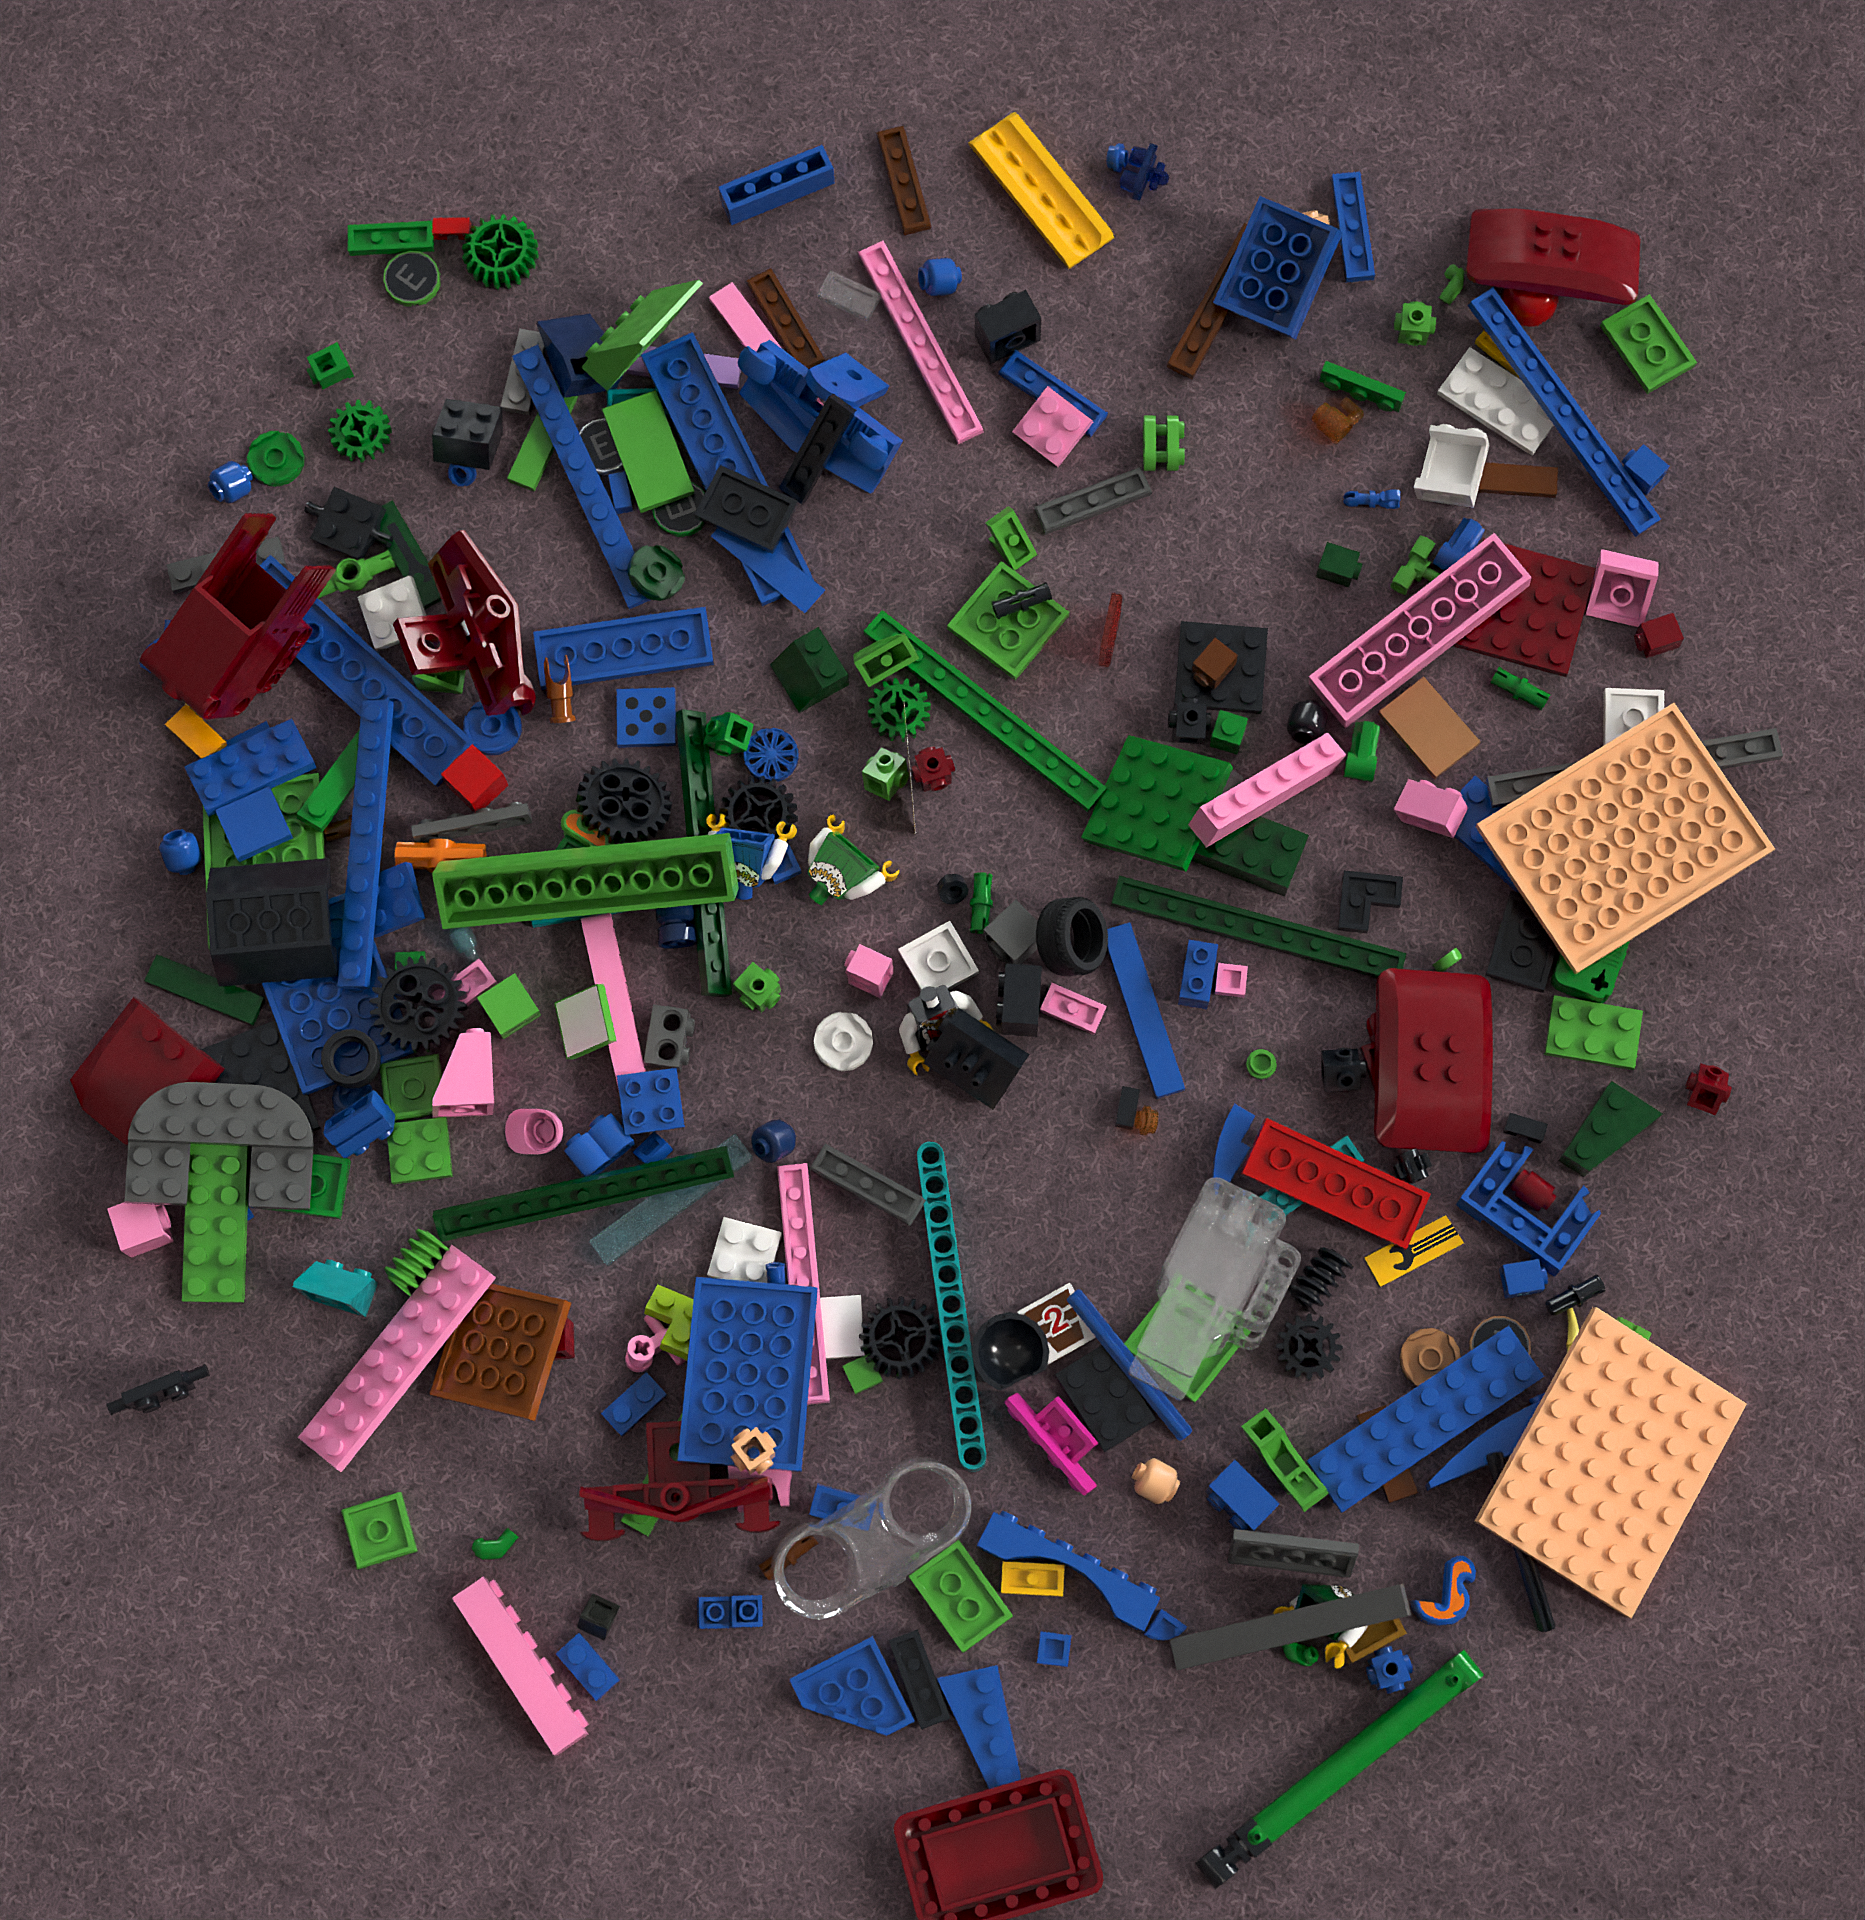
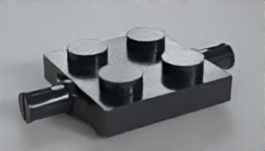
M334 486L323 507L311 501L306 504L310 508L305 506V513L318 517L317 524L310 537L315 542L357 560L365 558L368 549L374 542L382 544L387 548L392 545L388 541L393 542V536L380 532L381 521L386 512V509L380 505Z
M203 1364L190 1371L182 1372L177 1370L121 1393L122 1398L107 1403L108 1411L113 1415L127 1408H133L137 1411L142 1410L143 1413H149L161 1407L160 1403L171 1399L172 1402L185 1399L189 1396L188 1391L196 1389L194 1381L210 1376L206 1364Z

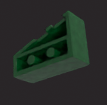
M1611 1081L1558 1161L1582 1177H1585L1656 1122L1663 1113Z

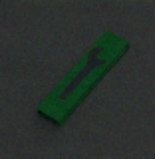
M392 500L382 505L386 512L381 521L380 532L393 536V542L388 541L392 545L387 550L391 553L403 578L409 575L414 578L425 610L442 601L426 557Z

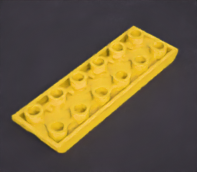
M1011 113L992 128L969 142L972 150L1068 269L1114 239L1109 226L1017 113Z

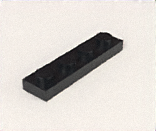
M835 394L828 396L779 486L782 491L800 504L808 499L856 412L853 407Z

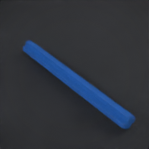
M1078 1289L1067 1298V1302L1177 1440L1185 1439L1192 1432L1189 1424L1082 1290Z

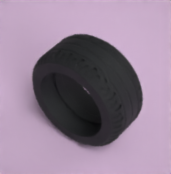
M1084 897L1059 898L1049 902L1043 908L1036 925V945L1045 966L1059 976H1078L1090 974L1101 965L1107 951L1108 931L1103 914L1094 902ZM1070 925H1072L1074 932L1073 949L1070 942Z

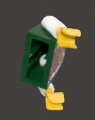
M1302 1584L1300 1594L1290 1602V1607H1278L1274 1610V1614L1355 1594L1342 1586ZM1368 1626L1326 1635L1333 1641H1339V1643H1330L1326 1646V1663L1335 1657V1668L1342 1667L1345 1662L1344 1650L1346 1648L1350 1649Z

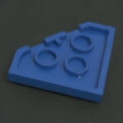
M873 1636L789 1679L802 1707L885 1736L915 1722Z

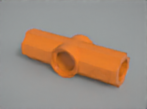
M431 839L429 843L397 842L395 847V866L409 862L412 863L413 869H427L431 873H433L440 861L487 857L485 844L455 843L448 839Z

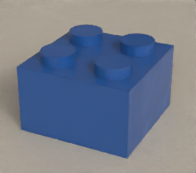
M1236 1460L1205 1491L1209 1495L1206 1499L1208 1503L1218 1512L1223 1509L1231 1517L1228 1522L1234 1529L1254 1531L1280 1504Z

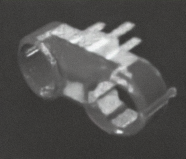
M928 1457L910 1458L891 1468L882 1479L880 1485L822 1521L808 1522L793 1528L781 1539L772 1559L773 1582L781 1599L792 1611L803 1617L828 1619L845 1612L862 1600L869 1599L891 1585L896 1587L906 1580L905 1577L912 1573L917 1567L928 1562V1559L956 1542L965 1531L971 1516V1498L965 1482L952 1468L939 1460ZM914 1470H930L941 1475L948 1482L953 1492L954 1507L949 1520L942 1528L930 1534L919 1535L904 1530L896 1523L890 1510V1494L894 1485L902 1476ZM811 1535H822L835 1540L843 1548L848 1558L849 1571L843 1587L833 1596L823 1600H808L800 1597L790 1588L784 1574V1562L790 1548L800 1539Z

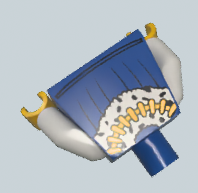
M722 813L720 814V821L716 825V815L710 814L706 821L712 830L708 832V835L730 833L739 886L736 898L741 900L751 899L753 897V887H759L765 880L770 879L780 866L788 847L786 841L795 837L797 833L796 826L792 824L789 833L783 834L785 822H779L776 826L779 837L775 839V834L726 828L729 822H726L724 819L726 815Z

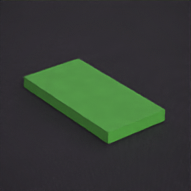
M656 390L602 409L640 513L695 494Z

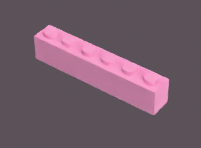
M1326 733L1202 805L1188 825L1205 847H1208L1332 774L1346 754L1329 733Z
M482 1577L452 1597V1599L553 1755L557 1756L588 1735L585 1727L589 1724L581 1711L578 1709L574 1712L567 1702L572 1698L562 1683L556 1685L550 1676L555 1672L545 1657L539 1659L533 1650L538 1645L528 1631L522 1633L517 1623L521 1619L511 1605L507 1608L500 1599L504 1595L500 1586L494 1579L489 1582L487 1578Z

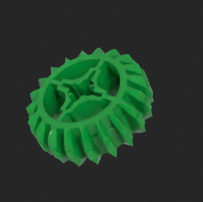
M503 213L499 220H496L492 214L489 222H485V220L480 218L481 226L472 225V234H465L466 243L462 244V251L465 253L462 258L464 264L467 265L468 273L473 274L474 280L477 282L482 280L483 285L486 287L493 282L497 290L500 288L501 283H505L506 288L510 289V281L515 280L520 285V276L529 278L530 273L528 269H535L536 263L534 260L539 257L536 250L538 243L534 239L533 231L527 229V224L524 221L518 223L515 216L507 221V217ZM507 235L519 240L522 246L507 241ZM478 257H485V260L493 261L494 267L485 265Z

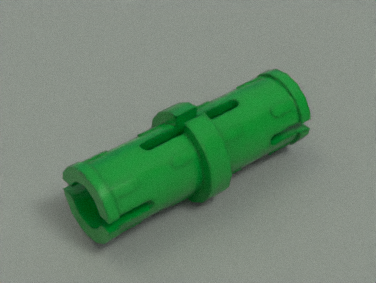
M1500 666L1490 682L1513 694L1512 698L1516 700L1520 698L1541 711L1551 695L1528 683V679L1525 677L1520 679Z
M978 872L974 874L973 898L970 899L969 904L972 907L971 933L977 931V934H983V929L989 925L990 908H993V900H991L993 875L990 873Z

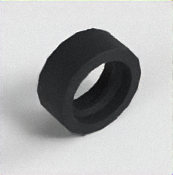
M348 1029L333 1034L325 1042L321 1051V1064L327 1076L336 1085L347 1089L360 1088L369 1084L376 1077L381 1065V1055L377 1045L366 1033L356 1029ZM347 1042H356L363 1045L368 1053L366 1068L355 1076L340 1074L334 1065L336 1050Z

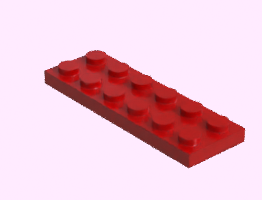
M1268 1118L1264 1119L1240 1173L1402 1249L1408 1248L1431 1195L1424 1190Z

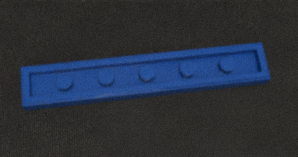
M1131 923L1107 929V951L1155 1097L1159 1099L1185 1091V1086Z

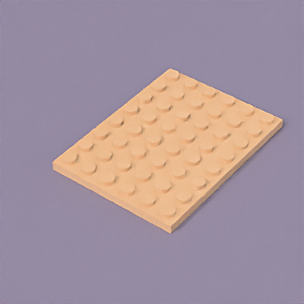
M1675 703L1667 706L1475 826L1575 975L1775 850Z
M1593 1307L1474 1522L1627 1618H1632L1747 1404L1602 1310Z

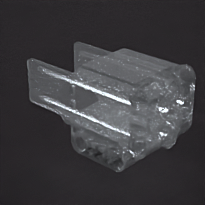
M1218 1177L1210 1178L1204 1183L1163 1264L1155 1286L1160 1303L1138 1345V1353L1128 1371L1131 1377L1177 1400H1183L1203 1359L1221 1354L1227 1341L1246 1350L1255 1349L1261 1344L1301 1261L1300 1253L1295 1247L1278 1239L1286 1221L1285 1213L1280 1207ZM1282 1257L1287 1258L1292 1263V1267L1287 1268L1278 1263V1259ZM1258 1284V1286H1257V1288H1256V1290H1255V1292H1254V1294H1253V1296H1252V1298H1251V1300H1250V1302H1249V1304H1248V1307H1247L1245 1313H1243L1242 1311H1243V1309H1244V1307H1245V1305H1246V1303H1247V1301H1248V1299H1249V1297H1250V1295H1251V1293H1252V1291H1253L1255 1285ZM1258 1310L1263 1312L1261 1318L1256 1316ZM1246 1328L1257 1332L1258 1337L1250 1338L1246 1336L1243 1329Z

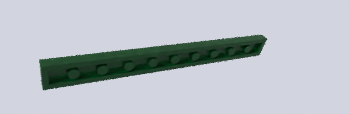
M681 709L675 712L686 834L687 837L708 835V832L712 830L707 824V817L710 814L715 815L709 746L704 744L707 726L706 713ZM724 903L693 905L701 995L728 997L732 995Z
M1120 875L1111 903L1113 907L1375 978L1386 969H1403L1407 954Z
M723 1146L433 1211L432 1216L440 1242L729 1179L734 1177V1170L728 1148Z

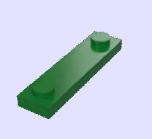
M359 731L297 813L298 820L321 833L355 788Z

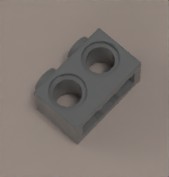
M653 1004L644 1056L646 1068L656 1070L677 1068V1073H681L682 1066L688 1065L690 1048L686 1047L687 1036H693L695 1019L690 1018L689 1009ZM677 1019L681 1024L677 1030L668 1031L665 1029L667 1021ZM673 1048L676 1050V1054L670 1060H663L660 1058L662 1050Z

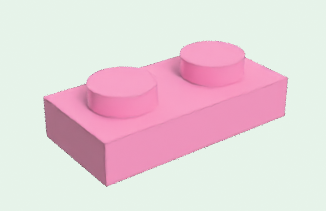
M477 959L458 973L454 980L462 981L464 986L458 991H465L467 998L460 1000V1002L466 1003L467 1006L477 1000L478 996L498 984L480 959ZM437 989L432 992V996L436 1001L441 1000L445 995V990Z
M1051 983L1040 1012L1095 1035L1107 1006Z

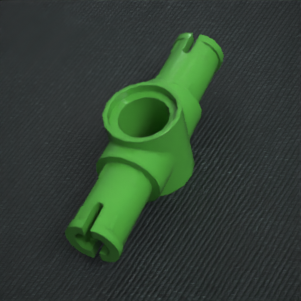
M386 550L366 560L364 558L357 561L350 558L342 560L317 598L319 599L338 590L340 592L346 590L360 591L369 580L373 579L372 576L396 567L394 561H392L391 553L389 550ZM358 571L355 578L346 580L349 572Z

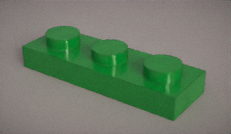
M417 221L348 225L349 255L396 254L407 251L434 252L433 222Z
M1328 361L1325 362L1319 379L1330 390L1338 391L1341 389L1350 393L1352 398L1358 401L1368 400L1374 402L1378 408L1387 412L1393 410L1399 412L1406 394L1402 390Z

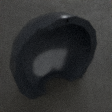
M1012 1312L995 1315L983 1323L974 1336L971 1351L975 1369L984 1382L997 1390H1004L1020 1380L1045 1371L1050 1352L1047 1337L1038 1323L1026 1315Z

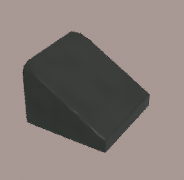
M592 1594L579 1617L577 1628L605 1640L620 1606Z

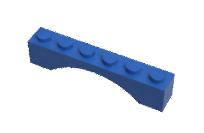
M1003 1510L1000 1515L993 1512L977 1544V1548L1004 1562L1022 1558H1039L1055 1561L1072 1568L1086 1577L1100 1591L1109 1604L1115 1619L1142 1633L1144 1632L1161 1598L1155 1595L1157 1589L1141 1581L1138 1586L1127 1581L1128 1574L1112 1567L1111 1571L1100 1567L1101 1561L1087 1553L1083 1557L1073 1553L1074 1547L1060 1539H1057L1055 1543L1044 1538L1046 1532L1032 1525H1029L1028 1529L1016 1524L1018 1518Z

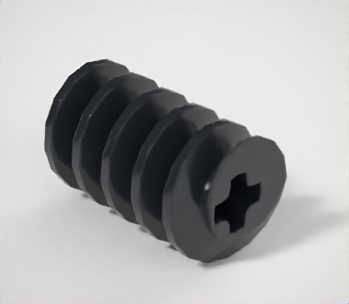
M1320 1247L1318 1250L1321 1258L1312 1257L1310 1260L1313 1267H1304L1303 1272L1306 1277L1298 1275L1295 1279L1298 1286L1290 1285L1288 1288L1293 1299L1308 1312L1315 1315L1316 1312L1312 1305L1315 1304L1320 1307L1324 1305L1319 1296L1323 1295L1328 1298L1331 1296L1327 1286L1338 1288L1339 1285L1334 1279L1335 1276L1345 1279L1346 1275L1342 1268L1346 1267L1352 1270L1354 1267L1341 1254L1333 1249Z

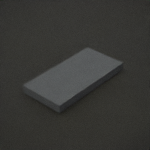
M1234 1529L1228 1552V1563L1349 1578L1352 1575L1359 1554V1544Z

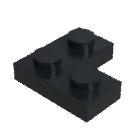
M1344 870L1338 930L1368 933L1371 905L1400 908L1403 877Z

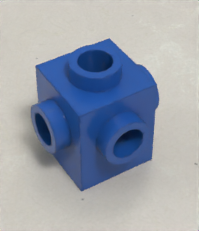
M1392 1646L1373 1651L1375 1658L1369 1659V1666L1365 1667L1370 1684L1376 1685L1377 1690L1386 1688L1387 1694L1405 1689L1403 1682L1411 1680L1409 1674L1413 1673V1667L1408 1654L1403 1655L1401 1649L1393 1652ZM1388 1663L1396 1666L1397 1671L1394 1675H1389L1386 1672V1665Z

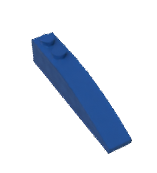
M1545 1393L1529 1399L1531 1405L1500 1421L1469 1443L1425 1484L1427 1491L1487 1466L1486 1455L1491 1452L1502 1451L1504 1458L1510 1456Z

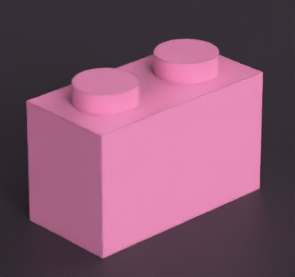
M1408 779L1394 811L1400 820L1406 824L1454 838L1468 806L1463 800L1462 794L1455 789L1446 788L1443 790L1426 780L1417 782Z

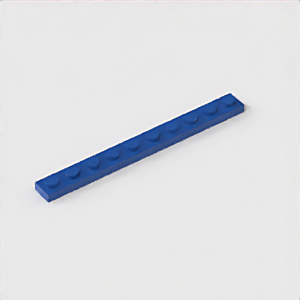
M1491 288L1472 300L1468 305L1469 309L1635 537L1660 521V516L1495 289Z
M537 344L513 355L514 362L629 610L650 601V599L639 594L630 582L628 564L635 552L539 345Z
M389 699L362 700L337 987L341 989H370L394 703Z

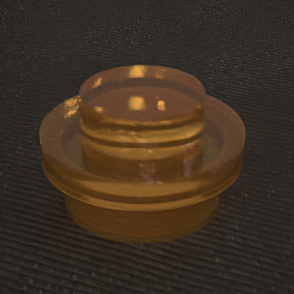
M1145 1105L1142 1111H1137L1135 1128L1139 1129L1140 1135L1154 1134L1158 1125V1111Z

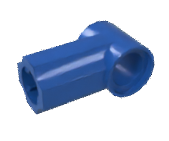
M1463 518L1450 540L1445 542L1439 550L1433 565L1444 571L1477 546L1485 529L1477 521Z

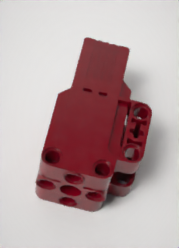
M245 513L157 643L150 645L140 657V663L163 683L161 687L165 693L176 700L185 702L205 720L238 716L248 707L256 694L270 691L272 689L271 685L273 683L276 685L312 633V627L303 620V617L336 571L331 565L305 566L286 590L256 563V551L277 519L272 513Z

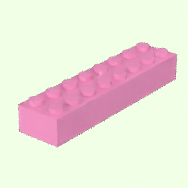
M1493 533L1309 676V685L1346 729L1529 587L1531 576L1498 536Z

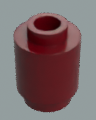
M1526 1169L1522 1170L1510 1187L1516 1192L1514 1194L1516 1197L1537 1212L1541 1207L1547 1211L1557 1197L1552 1193L1556 1187L1534 1171L1528 1172Z

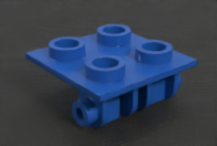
M677 1068L617 1075L622 1111L621 1120L625 1135L685 1127Z

